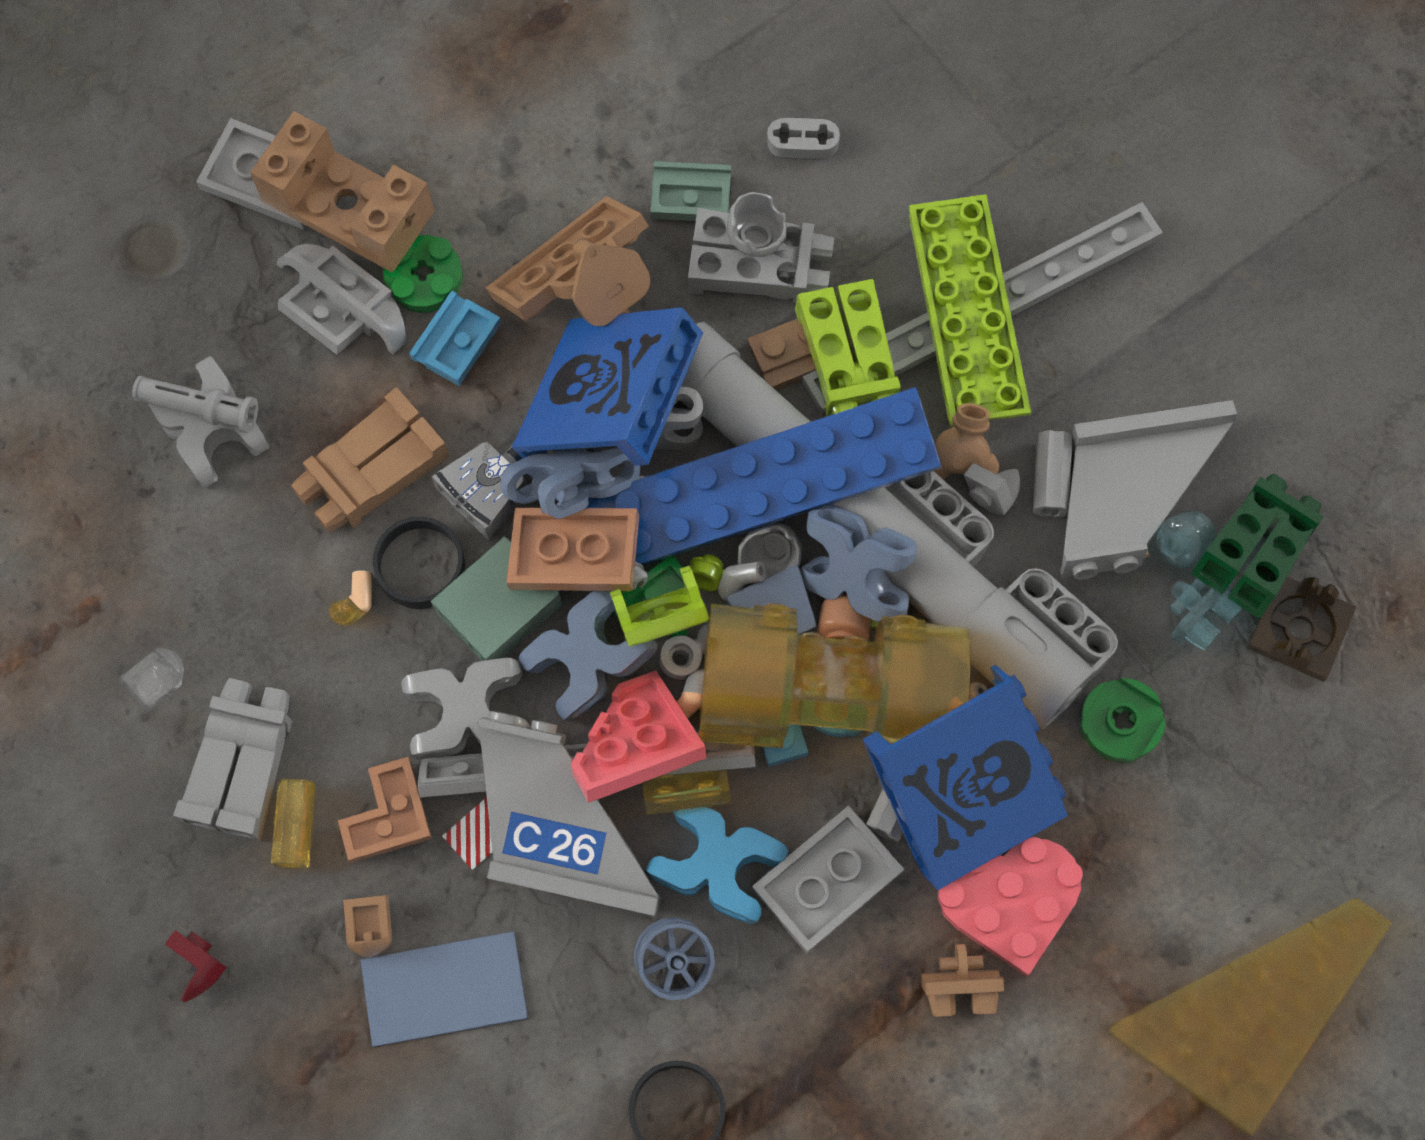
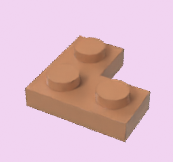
M409 757L368 768L378 808L338 820L347 858L350 863L432 839Z

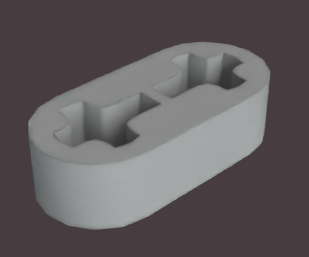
M780 118L773 121L767 131L768 149L775 156L782 158L826 159L837 152L840 142L839 128L832 121L825 119ZM780 133H788V143H780ZM819 134H826V145L819 144Z

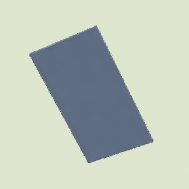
M514 931L360 959L372 1047L528 1019Z

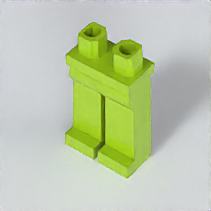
M873 279L839 285L836 296L833 287L797 295L795 313L799 324H802L818 374L820 388L826 402L824 403L826 416L900 392L901 386L898 376L895 377Z

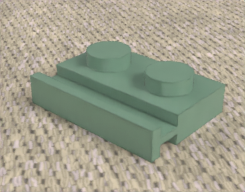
M654 161L650 209L651 219L696 221L698 208L729 213L731 165Z

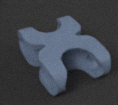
M600 447L586 448V452L583 451L584 448L553 450L554 454L530 455L509 465L502 473L501 490L507 499L520 504L539 500L542 513L560 519L585 509L589 505L588 498L611 497L629 488L632 481L639 478L640 465L635 466L618 447L602 452ZM624 461L625 467L622 473L617 477H612L609 470ZM525 474L530 475L532 483L517 491L516 484L520 477Z
M834 505L812 509L808 513L807 532L811 537L824 545L829 557H816L802 567L801 576L805 588L829 600L837 599L846 591L849 603L857 613L881 623L892 624L904 619L908 611V594L891 582L886 570L897 572L913 563L917 552L916 542L887 527L879 528L870 537L866 523L859 515Z
M593 591L569 611L567 622L570 633L568 635L557 630L545 631L519 655L518 661L526 672L540 673L557 662H563L567 665L571 674L570 686L556 702L557 713L563 721L578 719L605 697L608 690L606 673L620 678L629 677L647 662L657 650V644L654 640L633 647L628 646L627 641L619 645L608 643L604 634L605 622L615 610L610 594L611 591Z

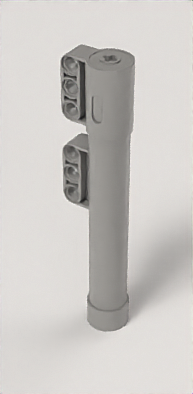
M704 321L697 323V326L703 332V336L681 387L693 388L700 394L703 401L702 416L736 447L811 422L740 359V352ZM681 401L687 408H693L692 404L688 401ZM934 471L831 504L859 515L866 523L870 537L879 528L887 527L916 542L917 552L913 563L897 572L886 570L891 582L908 594L909 603L950 639L949 645L992 684L994 676L990 667L995 664L1007 675L1011 676L1014 674L1026 692V697L1022 698L1025 708L1031 711L1039 727L1045 729L1074 701L1082 689L1103 669L1117 649L1118 640L1113 630L1046 571L1037 568L1028 569L1005 590L1002 587L998 589L976 570L974 566L980 561L993 539V526L984 515ZM905 483L913 485L916 489L908 487ZM935 510L942 511L946 516L940 515ZM965 536L971 537L977 543L969 541ZM1026 590L1035 593L1038 598L1029 595ZM1057 617L1065 620L1068 623V625H1064L1063 623H1061L1057 619ZM1088 645L1095 647L1099 653L1092 651Z

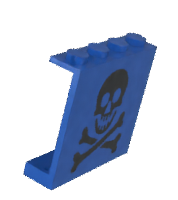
M683 307L623 313L604 326L591 325L584 318L570 319L512 448L522 458L535 454H547L548 450L618 446L635 466L648 465L703 336L702 330Z
M996 664L990 667L994 676V680H992L994 687L890 745L876 731L862 739L919 871L937 891L1068 816L1062 799L1066 797L1065 791L1059 780L1054 775L1052 776L1049 766L1053 764V760L1046 747L1038 741L1036 732L1040 731L1038 722L1031 711L1025 708L1022 698L1026 697L1025 689L1014 674L1011 676L1007 675Z

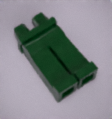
M1271 474L1266 479L1259 478L1243 504L1207 548L1191 572V575L1223 595L1262 537L1265 538L1266 541L1227 597L1259 619L1276 597L1307 540L1323 519V516L1319 514L1321 509L1319 501L1311 496H1302L1299 501L1285 492L1288 488L1286 481L1276 474Z

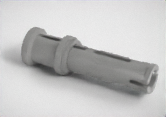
M138 376L133 385L132 396L134 401L155 404L203 416V419L211 425H217L220 422L236 426L240 432L249 433L257 419L258 401L254 397H246L245 399L226 395L225 391L221 389L204 392L146 378L145 376Z

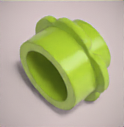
M709 554L692 558L690 568L698 588L705 591L717 590L724 572L722 561Z

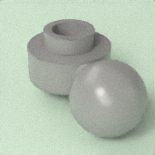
M709 622L699 629L697 639L695 640L686 636L670 638L664 643L659 656L662 671L670 678L676 680L687 679L690 674L698 670L702 654L717 655L727 648L730 640L728 630L720 623ZM677 654L683 655L687 663L683 666L676 665L672 657Z

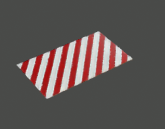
M487 797L442 836L472 870L492 853Z

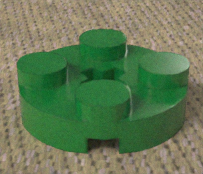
M418 235L393 273L383 268V277L386 287L392 291L391 296L393 299L395 298L397 302L403 304L404 308L412 312L428 313L439 310L451 291L458 293L463 281V270L458 254L451 247V243L447 239L431 235ZM423 266L434 270L433 273L427 275V280L419 281L418 275H413L414 271Z
M1120 678V680L1101 683L1090 692L1083 703L1080 712V734L1086 740L1089 747L1099 756L1110 761L1131 764L1137 759L1147 756L1163 736L1165 717L1163 719V711L1160 707L1161 702L1157 694L1150 687L1134 679ZM1123 711H1127L1130 714L1128 721L1133 724V727L1131 729L1124 727L1122 730L1114 726L1115 720L1111 718L1112 713L1120 715Z

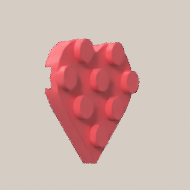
M1030 837L1011 848L1004 856L999 855L938 890V902L942 908L943 916L957 930L1028 977L1075 906L1081 892L1083 872L1076 863L1075 858L1063 846L1047 839Z

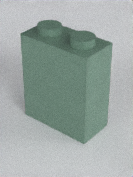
M505 536L431 600L435 613L481 661L504 658L562 606L560 590L509 589L506 582L511 542Z

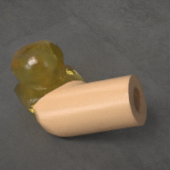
M355 571L352 573L351 595L345 600H339L338 603L334 601L330 605L329 617L340 626L352 625L370 610L372 606L373 576L371 572Z

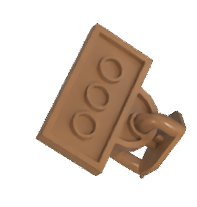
M605 196L488 285L486 290L495 302L525 321L540 315L546 309L547 304L558 297L573 299L582 317L591 325H607L619 314L630 313L628 308L640 300L649 289L650 274L641 257L632 249L622 248L634 243L639 234L649 226L641 213Z

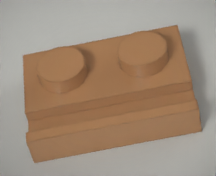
M798 319L747 338V345L762 378L776 391L802 381L804 375L816 370L802 324H799Z

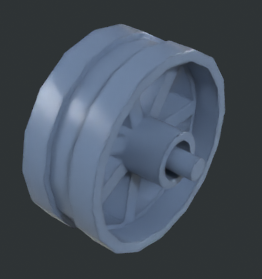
M678 917L663 918L647 926L638 937L634 949V964L645 986L658 997L669 1000L688 999L700 992L711 979L715 966L714 949L707 936L692 922ZM673 928H684L691 931L678 947L675 943ZM666 930L667 945L661 948L651 942L657 934ZM699 937L703 944L705 955L684 954ZM646 948L660 955L661 960L644 967L643 956ZM688 963H703L701 971L693 980L686 970ZM667 967L662 987L654 984L647 977V975ZM674 973H681L688 984L681 988L670 989Z

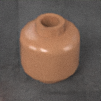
M844 592L837 599H825L819 609L816 629L818 640L834 654H853L866 646L870 638L872 619L857 613L851 607L847 592Z

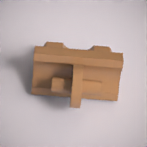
M965 944L955 945V957L939 958L940 971H956L921 973L922 988L926 996H928L933 1016L955 1015V994L971 993V1010L974 1014L996 1013L998 992L1004 991V978L1000 977L998 969L968 971V969L984 968L982 955L967 956Z

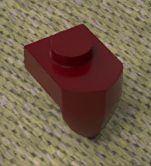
M175 930L165 943L166 946L198 968L183 993L181 1001L184 1003L196 998L209 989L227 968L208 954L212 945L193 931L186 938Z

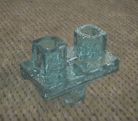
M1196 578L1191 585L1183 581L1176 582L1171 591L1177 600L1170 606V609L1177 615H1180L1185 608L1191 611L1180 621L1170 637L1178 644L1186 639L1204 651L1221 632L1204 618L1210 610H1213L1228 624L1242 610V607L1227 598L1232 591L1230 587L1235 581L1231 582L1223 595L1211 588L1203 598L1199 593L1206 587V584Z

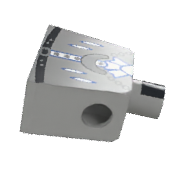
M483 442L432 476L436 490L490 541L519 505V503L509 500L503 495L501 490L502 473L509 465L523 458L512 446L501 455L488 442ZM523 476L517 481V491L527 485L526 479Z

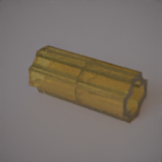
M304 779L278 780L270 863L274 867L285 869L309 868L316 784L313 781Z

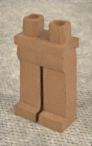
M397 387L384 397L386 402L335 444L323 449L316 458L311 456L305 460L303 465L306 471L291 485L294 493L306 506L321 494H324L329 502L314 512L317 520L328 533L337 530L347 522L352 528L356 527L362 522L361 517L371 513L449 458L445 442L423 417H420L419 412Z

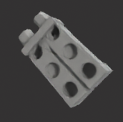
M698 208L688 272V294L703 295L704 290L766 295L781 300L793 299V303H796L797 295L800 293L828 288L830 271L809 269L810 260L831 263L834 237L813 233L814 224L803 223L801 227L796 224L786 223V238L776 252L765 257H751L742 253L731 242L727 233L729 213Z
M228 678L221 696H212L209 706L212 711L206 723L204 738L183 799L178 800L173 816L183 824L218 832L221 830L226 834L261 841L286 733L290 732L293 722L287 715L290 695L284 690L266 687L261 705L248 704L252 691L251 684Z

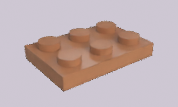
M515 508L506 582L509 589L614 591L620 589L621 591H633L639 526L637 508H585L560 519L542 513L541 508Z

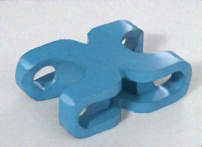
M678 800L673 809L675 819L679 825L687 828L697 836L699 842L698 849L691 858L682 861L671 860L662 856L653 857L648 862L645 872L650 879L684 896L695 895L704 886H708L709 902L716 911L747 924L757 923L762 914L761 907L756 899L748 896L738 888L735 880L736 874L743 865L751 862L776 867L789 855V850L782 842L751 827L740 828L730 837H727L725 835V820L720 813L690 800Z

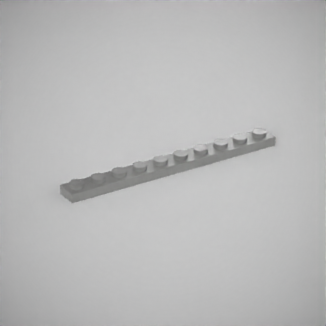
M1141 202L1003 273L1011 316L1159 241L1163 232L1144 203ZM928 313L886 333L895 377L936 356ZM814 370L803 376L802 383L822 415L826 413L824 409V403L826 402L820 388L817 371Z

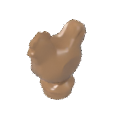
M971 403L960 405L957 413L952 418L955 427L944 431L935 440L942 468L934 472L943 480L951 474H965L973 463L997 475L999 462L995 455L990 453L989 445L982 435L990 428V413L984 407Z

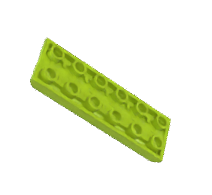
M987 194L909 205L910 225L950 425L954 426L952 418L957 413L958 407L966 403L977 404L987 409L990 413L989 420L1031 415Z

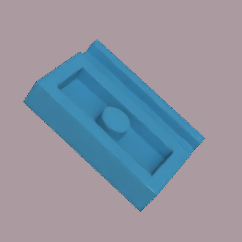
M451 291L410 351V358L415 362L418 361L424 364L427 369L460 386L502 324L501 319L492 312L468 299L464 300L457 296L456 292Z

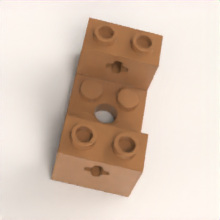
M293 111L250 171L263 202L392 273L435 212L427 182L395 165L391 167L385 178L335 152L327 128ZM344 196H353L358 199L356 205L351 209L342 210L337 207L338 201Z

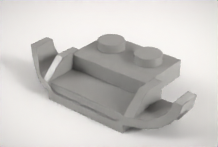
M314 244L297 245L278 258L276 265L281 269L288 265L300 273L299 283L278 300V310L336 355L363 332L371 336L376 331L384 340L387 350L392 354H395L406 344L403 318L398 305L391 296L392 291L334 246L327 249Z

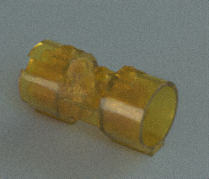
M711 604L703 668V694L701 695L699 737L702 741L783 748L789 724L863 730L866 731V737L877 731L891 745L968 702L970 638L967 627L925 623V620H917L910 615L882 616L877 625L874 642L866 641L858 636L835 639L825 638L823 635L814 632L797 635V609L788 608L783 604L754 605V608Z

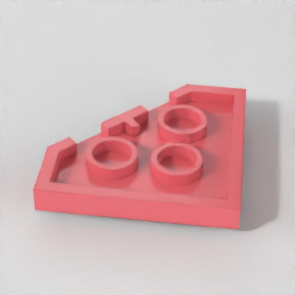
M655 670L619 683L611 695L612 703L606 713H600L588 734L589 742L582 753L577 752L571 762V769L575 781L587 802L590 803L707 758L704 743Z

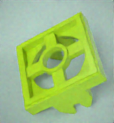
M690 566L680 568L685 585L684 588L627 607L620 589L610 592L628 646L633 647L708 622V613Z

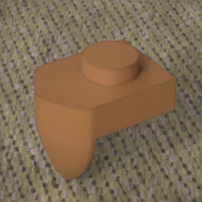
M383 895L343 900L348 948L352 952L367 958L378 956L389 948L392 943L389 896Z

